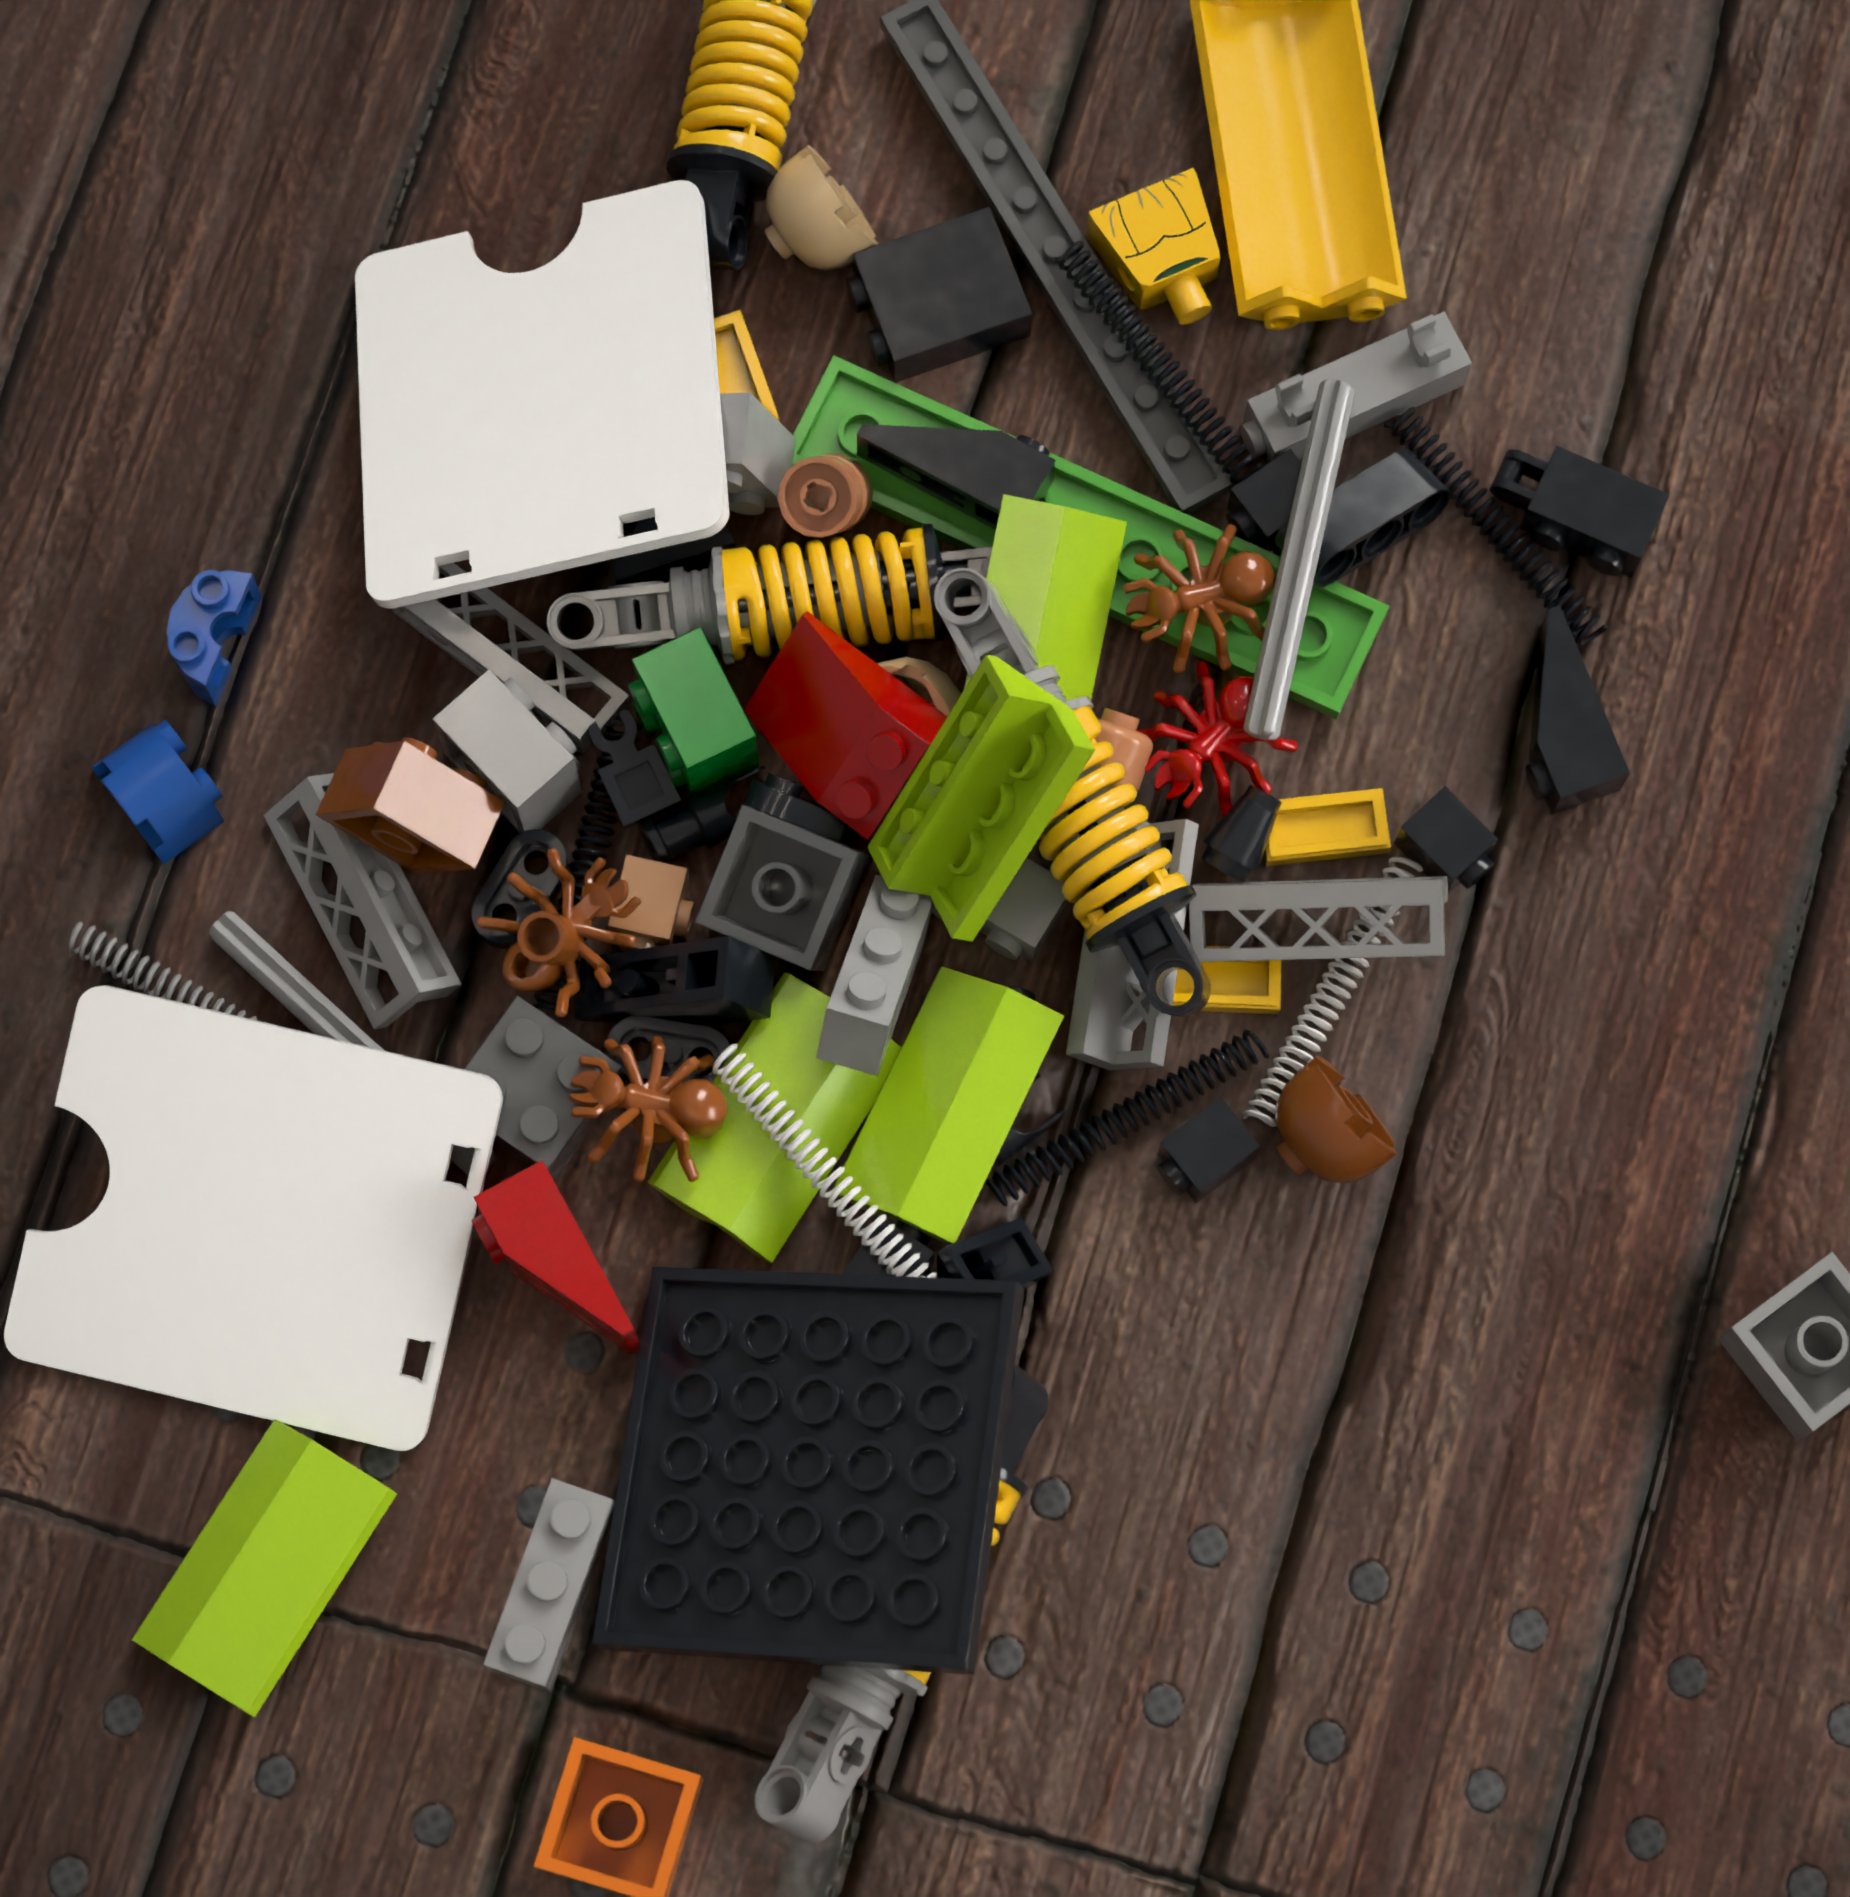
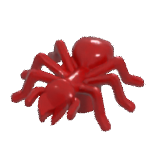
M1201 661L1197 662L1195 666L1198 683L1202 686L1205 707L1200 715L1181 695L1175 694L1170 696L1161 690H1157L1153 695L1154 700L1164 707L1179 710L1195 727L1196 733L1167 723H1159L1150 729H1137V731L1147 735L1151 741H1155L1160 737H1170L1189 744L1188 749H1179L1173 752L1159 750L1146 764L1145 773H1148L1161 760L1167 761L1158 769L1154 781L1155 792H1158L1165 785L1173 783L1172 789L1166 795V801L1179 798L1187 791L1190 785H1193V790L1183 801V807L1186 809L1190 808L1203 791L1201 781L1202 765L1210 762L1218 785V800L1223 818L1232 807L1230 780L1224 766L1225 763L1233 760L1247 770L1255 787L1268 794L1272 791L1271 785L1262 776L1257 761L1242 751L1244 742H1266L1273 749L1293 753L1298 750V743L1295 740L1280 737L1276 740H1263L1249 736L1244 731L1243 725L1254 677L1240 676L1228 681L1220 693L1219 701L1216 702L1213 678L1209 676L1207 664Z

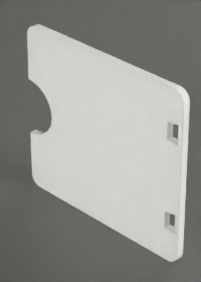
M676 180L582 203L581 221L569 245L551 262L528 272L505 273L485 265L477 257L473 239L468 231L375 253L360 263L355 273L365 572L367 591L379 606L389 609L509 583L711 537L724 528L729 519V499L705 203L695 184L687 180ZM655 517L658 529L624 537L623 524ZM469 559L472 567L471 572L439 579V566Z
M102 985L88 989L82 994L76 1006L54 1106L64 1108L86 1121L98 1134L109 1159V1184L105 1196L97 1209L79 1224L67 1229L54 1231L26 1230L4 1329V1342L7 1349L16 1358L31 1363L272 1421L276 1419L284 1424L396 1451H406L414 1448L425 1438L431 1420L474 1231V1225L471 1220L477 1217L479 1209L473 1197L483 1192L503 1103L501 1088L494 1079L481 1073L118 987ZM454 1145L475 1148L466 1187L462 1184L446 1181ZM409 1339L431 1342L422 1380L418 1377L402 1374Z

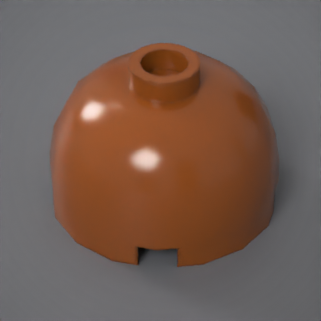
M1318 1055L1300 1068L1284 1085L1275 1111V1122L1284 1140L1276 1148L1285 1162L1298 1175H1302L1309 1169L1319 1178L1328 1182L1345 1184L1359 1181L1377 1171L1397 1154V1151L1392 1148L1395 1146V1143L1381 1120L1359 1093L1354 1096L1343 1085L1336 1087L1345 1077L1328 1061Z

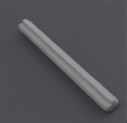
M1325 379L1318 387L1243 725L1244 731L1249 736L1257 739L1276 740L1281 731L1355 395L1354 389L1350 384L1340 380Z
M228 911L224 913L212 925L209 934L213 941L314 1034L383 1050L235 912ZM454 1145L450 1160L469 1176L475 1148ZM493 1150L487 1172L491 1170L497 1160Z

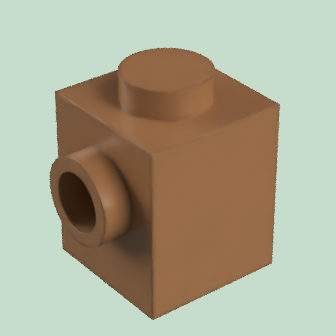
M626 854L620 879L627 881L629 893L627 899L620 906H617L616 909L623 908L635 896L640 898L641 903L626 918L610 917L608 923L609 931L633 935L636 938L633 947L619 946V949L624 952L675 944L677 937L687 939L695 910V902L686 900L690 887L688 869Z

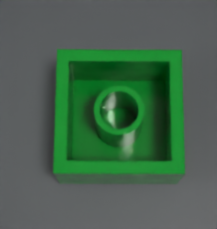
M701 627L632 659L636 680L628 684L634 699L631 703L646 735L658 733L659 737L655 738L661 752L660 757L675 789L684 785L689 796H692L743 770L759 766L756 735Z

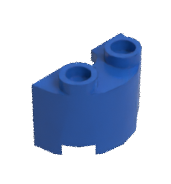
M217 570L202 571L195 576L191 585L183 590L170 610L166 630L169 652L193 692L215 707L232 671L230 662L221 656L223 652L222 645L231 636L238 634L247 635L262 599L252 573L232 570L221 572Z
M166 719L156 726L150 724L91 766L94 773L124 810L163 864H166L224 822L223 817L214 805L215 802L223 797L222 793L202 767L193 773L190 772L178 756L187 750V747Z

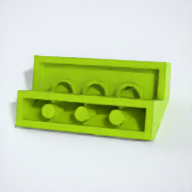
M1003 494L986 578L995 585L1010 614L1016 619L1037 656L1039 667L1053 665L1060 676L1057 686H1060L1063 692L1062 695L1067 700L1084 696L1089 697L1091 700L1127 522L1066 506ZM967 672V677H966L964 689L966 688L967 684L969 683V681H970V679H971V677H970V675L968 674V672Z
M986 654L867 846L888 889L930 896L951 938L973 942L1095 752L1093 744L1073 709L997 656Z
M941 966L843 1166L845 1167V1172L837 1178L833 1186L835 1188L845 1178L853 1176V1182L843 1189L838 1197L843 1198L854 1187L862 1186L861 1192L849 1201L850 1203L855 1205L863 1196L870 1195V1200L861 1207L862 1209L867 1211L871 1206L878 1205V1210L874 1213L878 1217L885 1214L887 1215V1221L896 1218L948 1245L956 1243L1060 1027L1064 1015L1006 986Z
M784 972L772 992L770 1018L753 1020L738 1042L737 1050L729 1056L723 1067L727 1066L740 1053H746L745 1060L730 1071L726 1077L728 1079L736 1075L747 1063L754 1062V1068L742 1077L734 1088L743 1085L756 1072H762V1078L748 1088L743 1097L752 1094L765 1081H770V1087L755 1099L751 1107L761 1103L771 1092L779 1091L778 1097L767 1105L759 1116L771 1111L780 1101L787 1100L786 1107L777 1113L767 1126L777 1122L789 1110H795V1115L781 1126L776 1135L786 1131L798 1119H803V1125L789 1136L784 1145L795 1140L805 1129H812L811 1135L801 1142L792 1154L804 1149L813 1139L820 1138L818 1146L811 1150L800 1163L802 1164L813 1158L822 1148H828V1153L816 1162L809 1172L811 1173L820 1168L831 1157H837V1163L870 1112L901 1047L890 1039L878 1076L816 1058L830 997L795 976ZM717 1075L712 1083L719 1087L727 1101L728 1112L722 1128L716 1135L708 1138L689 1136L690 1154L699 1172L698 1180L694 1182L688 1181L678 1160L677 1143L674 1140L647 1183L690 1216L716 1225L759 1259L772 1263L820 1188H812V1179L803 1177L804 1169L795 1168L796 1159H787L788 1150H779V1141L770 1139L771 1131L762 1130L763 1122L754 1121V1112H746V1103L738 1102V1093H730V1084H722L721 1075ZM835 1164L823 1173L818 1182L828 1177Z
M274 1419L132 1640L255 1718L397 1493L314 1440Z

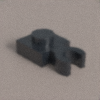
M624 709L619 712L621 721L625 726V733L622 738L617 741L606 740L596 723L589 726V733L595 748L602 754L611 756L613 760L612 764L599 769L598 773L624 829H627L681 804V799L655 744L637 751L635 746L638 737L637 725L631 713Z

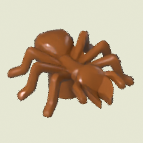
M1229 524L1225 527L1222 536L1217 541L1209 565L1202 568L1194 541L1187 538L1181 529L1174 531L1173 538L1178 548L1185 553L1192 578L1191 583L1162 555L1149 557L1143 553H1138L1134 557L1136 564L1147 570L1159 569L1177 587L1176 591L1173 592L1168 587L1156 586L1148 578L1136 580L1123 586L1125 593L1141 589L1148 591L1139 593L1130 600L1126 608V615L1144 614L1140 619L1133 621L1130 627L1142 630L1157 624L1160 625L1143 633L1141 641L1147 643L1165 635L1169 624L1172 623L1176 614L1187 613L1173 665L1175 673L1181 674L1184 672L1197 622L1211 627L1215 639L1216 655L1220 669L1223 671L1229 670L1232 664L1228 653L1227 633L1224 624L1229 622L1234 615L1246 621L1253 635L1261 641L1263 640L1265 627L1260 623L1256 612L1251 608L1265 603L1272 595L1276 580L1275 570L1270 561L1259 553L1247 551L1231 556L1225 564H1222L1226 551L1237 532L1235 525Z
M552 848L547 850L546 855L551 870L560 879L562 884V915H559L544 892L528 884L517 873L511 872L507 876V881L518 892L534 901L542 911L530 914L523 922L481 916L477 919L476 925L482 929L518 934V942L511 946L504 955L501 965L502 976L513 989L540 993L553 988L561 978L563 970L565 971L566 985L557 994L555 1008L557 1017H565L568 1013L569 999L577 994L580 989V980L575 963L579 955L595 969L594 977L601 987L608 988L612 984L611 978L608 975L610 972L609 965L584 943L583 937L626 947H633L636 942V938L633 935L591 927L592 920L595 917L605 919L611 916L626 918L640 905L641 900L635 896L623 908L616 909L617 906H620L627 899L629 893L628 883L626 880L619 879L614 885L609 886L611 879L617 871L613 868L606 869L597 877L606 864L605 859L599 857L586 872L585 886L582 889L581 895L582 900L574 906L575 878L563 866L559 852Z
M655 1035L651 1039L652 1058L648 1082L644 1084L631 1047L627 1044L619 1045L614 1039L610 1038L605 1040L604 1047L613 1058L622 1059L630 1082L627 1086H624L620 1076L610 1071L606 1060L591 1056H580L579 1065L598 1068L600 1072L586 1070L573 1077L571 1086L582 1088L586 1093H571L568 1099L578 1105L594 1107H573L571 1116L597 1118L603 1112H608L615 1107L626 1109L625 1112L608 1125L600 1141L589 1153L588 1160L592 1163H598L609 1150L617 1135L632 1121L636 1132L641 1136L633 1172L634 1181L642 1182L645 1179L652 1144L668 1142L673 1138L677 1143L678 1160L688 1181L694 1182L698 1180L699 1172L690 1154L689 1136L708 1138L716 1135L722 1128L728 1112L727 1101L720 1088L707 1079H691L684 1083L683 1081L692 1072L694 1074L700 1073L713 1065L714 1058L710 1054L704 1055L699 1059L696 1056L689 1057L670 1077H663L661 1072L666 1047L663 1043V1038Z

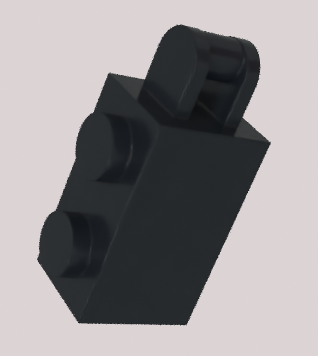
M1557 445L1549 463L1520 450H1507L1489 489L1499 500L1526 511L1519 529L1530 533V538L1536 544L1552 551L1569 550L1587 558L1586 562L1588 565L1603 574L1618 576L1621 573L1632 578L1670 496V494ZM1522 476L1539 482L1536 491L1519 485Z

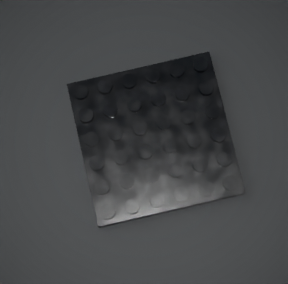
M652 1267L592 1644L602 1650L974 1675L1025 1291L1023 1286L1018 1281Z

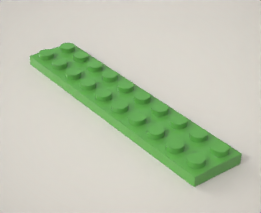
M833 355L793 433L795 446L792 466L800 460L828 453L847 455L858 461L869 474L873 487L872 506L870 508L913 528L923 527L922 524L932 523L938 539L962 550L993 547L995 529L857 456V433L862 424L1001 430ZM1050 453L1049 457L1056 460L1054 481L1041 502L1066 506L1127 522L1109 617L1131 626L1133 621L1140 619L1144 615L1138 613L1130 616L1126 615V608L1130 600L1139 593L1148 592L1146 589L1125 593L1123 586L1127 583L1148 578L1156 586L1168 587L1173 592L1177 589L1174 583L1159 569L1147 570L1136 564L1134 557L1138 553H1143L1149 557L1155 555L1164 556L1191 583L1192 578L1185 553L1178 548L1173 538L1174 531L1181 529L1187 538L1194 541L1201 568L1209 565L1217 541L1224 532L1223 530ZM1234 536L1222 564H1225L1231 556L1242 551L1259 553L1270 561L1277 577L1280 556ZM1338 582L1322 588H1318L1313 584L1288 698L1337 720L1390 606ZM1272 595L1265 603L1251 608L1256 612L1263 627L1266 626ZM1187 613L1176 614L1172 623L1169 624L1166 634L1158 637V639L1178 647ZM1234 615L1229 622L1224 624L1227 633L1228 653L1232 663L1228 671L1239 676L1254 677L1262 641L1253 635L1246 621ZM1197 622L1189 653L1219 666L1213 631L1211 627ZM1157 624L1153 627H1150L1148 629H1142L1140 631L1148 632L1154 628H1157L1160 625Z

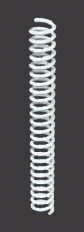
M1399 856L1389 859L1390 867L1383 869L1384 878H1391L1388 872H1392L1400 878L1415 877L1413 874L1397 868L1394 862L1406 864L1419 872L1423 871V868L1410 859ZM1384 906L1380 908L1387 912L1392 906ZM1368 907L1379 919L1385 915L1374 910L1372 907ZM1358 911L1360 919L1352 922L1354 930L1346 932L1348 940L1342 941L1341 944H1357L1358 942L1353 939L1352 935L1363 938L1367 934L1358 925H1364L1369 929L1374 925ZM1390 919L1386 925H1394L1393 920ZM1380 931L1377 933L1380 936H1384ZM1374 936L1369 944H1381V941ZM1336 958L1334 962L1328 964L1330 972L1322 974L1324 983H1318L1316 985L1317 993L1310 995L1312 1004H1306L1304 1006L1305 1014L1297 1017L1299 1025L1291 1027L1293 1035L1285 1038L1287 1046L1279 1048L1281 1057L1274 1058L1273 1064L1275 1067L1267 1069L1269 1078L1260 1080L1263 1089L1254 1091L1256 1099L1248 1102L1250 1110L1242 1112L1243 1119L1248 1118L1247 1116L1249 1115L1259 1118L1269 1126H1277L1273 1118L1261 1113L1254 1105L1262 1106L1275 1114L1276 1106L1264 1100L1260 1094L1270 1096L1278 1101L1280 1094L1271 1090L1266 1083L1275 1085L1283 1090L1286 1083L1279 1081L1273 1073L1281 1074L1288 1080L1294 1075V1073L1285 1070L1278 1062L1289 1064L1297 1071L1304 1066L1289 1058L1285 1051L1294 1053L1306 1062L1314 1058L1307 1052L1296 1048L1291 1041L1299 1042L1313 1052L1321 1051L1319 1045L1303 1038L1297 1030L1307 1032L1310 1036L1321 1042L1327 1041L1323 1033L1309 1027L1303 1019L1312 1021L1326 1031L1333 1030L1330 1023L1314 1016L1309 1009L1317 1010L1331 1020H1339L1337 1013L1321 1006L1315 998L1326 1001L1338 1010L1345 1009L1344 1003L1325 994L1321 988L1330 989L1343 999H1351V994L1348 991L1332 984L1328 977L1335 978L1343 985L1355 989L1358 988L1356 982L1339 974L1333 967L1342 968L1358 979L1364 977L1359 969L1344 963L1340 958ZM1349 958L1352 962L1363 968L1370 967L1369 962L1364 958Z
M731 1044L716 1059L713 1065V1074L721 1075L722 1084H730V1093H738L737 1101L746 1103V1112H754V1121L763 1122V1131H771L770 1139L779 1141V1150H788L787 1159H796L795 1168L804 1169L803 1177L812 1179V1188H821L820 1197H829L828 1206L837 1207L836 1215L838 1217L846 1216L845 1226H854L853 1235L862 1236L861 1244L871 1245L870 1255H879L878 1264H888L887 1274L903 1276L907 1269L920 1258V1253L913 1254L907 1261L893 1268L898 1260L911 1249L912 1243H907L895 1254L884 1259L890 1250L903 1239V1234H897L890 1242L876 1249L881 1241L895 1229V1224L888 1225L881 1233L868 1240L873 1231L886 1220L887 1215H880L873 1223L859 1230L864 1222L878 1210V1205L871 1206L864 1214L851 1221L856 1212L870 1200V1195L863 1196L855 1205L843 1211L847 1203L861 1192L862 1186H856L846 1196L834 1202L839 1193L853 1182V1176H848L837 1187L826 1192L831 1183L845 1172V1167H839L829 1177L818 1182L823 1173L831 1168L837 1157H831L820 1168L809 1173L816 1162L828 1153V1148L825 1147L817 1152L813 1158L800 1164L804 1157L818 1146L820 1138L813 1139L804 1149L792 1154L796 1147L811 1135L812 1129H805L795 1140L784 1145L789 1136L803 1125V1119H798L786 1131L776 1135L781 1126L795 1115V1110H789L777 1122L767 1126L770 1120L786 1107L787 1100L780 1101L771 1111L759 1116L763 1109L778 1097L779 1091L771 1092L761 1103L751 1107L755 1099L770 1087V1081H765L752 1094L743 1097L748 1088L762 1078V1072H756L743 1085L734 1088L737 1082L754 1068V1062L747 1063L736 1075L726 1079L730 1071L746 1058V1053H740L727 1066L718 1069L723 1060L737 1050L738 1044ZM924 1262L905 1277H918L928 1268V1263ZM932 1272L927 1277L936 1278L937 1272Z

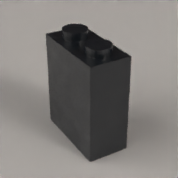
M990 207L853 253V276L846 278L847 289L856 312L867 311L874 329L867 332L872 355L878 367L885 364L888 365L894 383L1031 336L1032 311Z

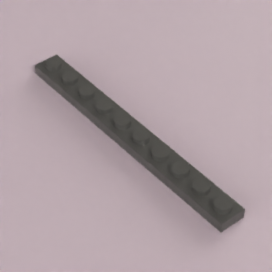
M912 0L881 16V30L1173 508L1189 515L1230 493L1235 483L1230 482V474L1222 473L1223 465L1215 464L1216 455L1207 454L1208 446L1200 445V437L1192 435L1193 427L1185 426L1186 418H1179L1177 415L1178 409L1170 408V400L1163 398V390L1155 389L1156 381L1148 380V372L1140 370L1141 362L1133 361L1134 353L1126 352V344L1118 343L1119 335L1111 334V326L1103 324L1104 316L1096 315V307L1089 306V298L1081 297L1082 289L1074 288V280L1067 279V271L1059 269V262L1055 261V257L1062 256L1074 243L1084 241V247L1073 257L1067 259L1064 263L1065 266L1070 265L1083 251H1092L939 0ZM1092 251L1091 257L1075 268L1071 274H1077L1088 262L1097 259L1094 252ZM1100 262L1092 272L1080 279L1079 284L1085 283L1093 273L1101 268L1103 269ZM1105 274L1101 280L1090 286L1086 293L1093 292L1102 281L1109 278L1108 275ZM1112 284L1106 291L1097 295L1093 302L1100 301L1106 293L1114 288V285ZM1118 295L1112 301L1105 304L1102 307L1101 311L1103 312L1108 310V308L1121 296ZM1126 304L1121 309L1111 314L1108 320L1111 321L1115 319L1125 308H1127ZM1131 315L1124 321L1120 322L1117 325L1116 330L1123 328L1125 324L1133 318V316ZM1137 325L1132 330L1126 332L1123 339L1129 338L1139 326ZM1145 335L1134 341L1130 348L1137 347L1146 338ZM1151 345L1142 350L1138 358L1145 356L1152 349ZM1156 355L1148 360L1145 367L1153 365L1158 356ZM1162 365L1157 368L1153 376L1160 374L1165 369ZM1170 376L1165 377L1160 385L1168 383L1171 380ZM1171 387L1168 395L1178 390L1177 387ZM1182 395L1178 397L1175 404L1184 401ZM1188 405L1185 407L1182 413L1190 411ZM1193 416L1190 422L1196 421V418Z

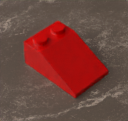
M808 611L801 616L743 710L814 799L867 840L875 835L948 717Z
M543 1160L473 1197L482 1214L473 1218L471 1222L494 1265L506 1259L515 1276L630 1355L639 1350L640 1343L633 1325Z

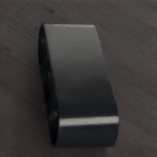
M1401 449L1334 488L1313 584L1318 588H1322L1336 582L1432 523L1448 505L1451 491L1409 449ZM1289 518L1283 523L1275 538V545L1281 551L1283 550Z

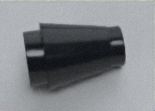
M1250 784L1245 794L1241 795L1203 840L1208 846L1201 858L1227 875L1245 882L1251 870L1258 872L1282 802Z

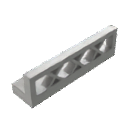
M455 563L439 566V575L442 573L446 577L467 573ZM488 588L461 593L462 607L446 608L436 599L392 608L396 615L478 677L490 669L502 683L509 678L516 681L534 702L535 706L531 711L544 727H547L551 722L558 725L572 740L577 748V752L583 756L593 746L589 726L596 723L601 730V734H603L607 729L606 724L613 721L630 701L629 694L568 648L559 645L548 633ZM468 594L482 603V605L470 606ZM498 615L508 623L510 643L495 645L472 627L471 618ZM516 630L530 639V641L517 642ZM539 651L547 652L556 659L558 679L543 681L520 664L519 654ZM564 666L579 677L565 678ZM593 687L608 698L609 701L593 719L567 699V690Z
M334 773L308 776L263 816L373 1029L385 1028L417 1002L447 997L462 984L400 865L315 815ZM301 807L310 822L308 842L300 840L289 819ZM324 861L332 864L338 876L336 896L329 894L322 882ZM351 914L360 918L366 930L364 950L355 946L349 934ZM379 969L388 972L399 993L387 1004H385L377 988Z
M1188 819L1157 823L1145 822L1135 828L1139 830L1146 826H1154L1158 829L1160 839L1155 845L1147 849L1149 854L1161 847V841L1174 839L1172 860L1164 867L1168 874L1173 872L1181 873L1187 884L1190 885L1199 824ZM1187 905L1175 914L1182 930L1184 929ZM1084 930L1066 1055L1110 1071L1163 1067L1171 1015L1158 1011L1150 1003L1145 991L1140 987V982L1120 945L1091 953L1085 944L1087 938ZM1177 970L1171 972L1163 983V994L1171 1005H1173ZM1144 1019L1147 1026L1143 1050L1130 1051L1133 1031Z
M1447 876L1221 882L1192 885L1197 896L1189 902L1190 944L1200 962L1445 955L1444 903L1448 902ZM1429 905L1430 942L1405 943L1386 925L1403 906ZM1392 906L1381 919L1368 908ZM1354 907L1374 925L1357 944H1341L1323 927L1339 908ZM1309 908H1328L1318 920L1305 910ZM1277 909H1292L1311 927L1294 946H1279L1260 928ZM1242 910L1265 911L1253 922ZM1205 911H1229L1247 930L1231 947L1206 948ZM1379 931L1392 942L1368 944ZM1317 933L1329 945L1305 944ZM1252 935L1256 936L1265 945L1260 947H1242Z

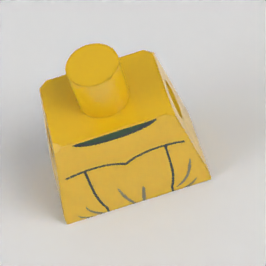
M1194 168L1089 211L1086 233L1089 242L1139 309H1147L1168 300L1181 325L1193 323L1206 316L1212 310L1202 285L1213 281L1217 277L1220 253Z

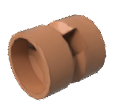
M828 453L800 460L789 468L779 484L778 503L782 516L792 529L805 536L822 538L853 529L864 520L872 506L873 487L869 474L858 461L847 455Z

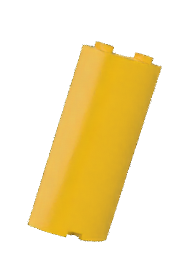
M1190 0L1238 316L1264 321L1265 328L1269 330L1288 329L1300 322L1323 321L1349 317V320L1354 322H1367L1380 318L1385 313V307L1405 301L1407 297L1358 0Z

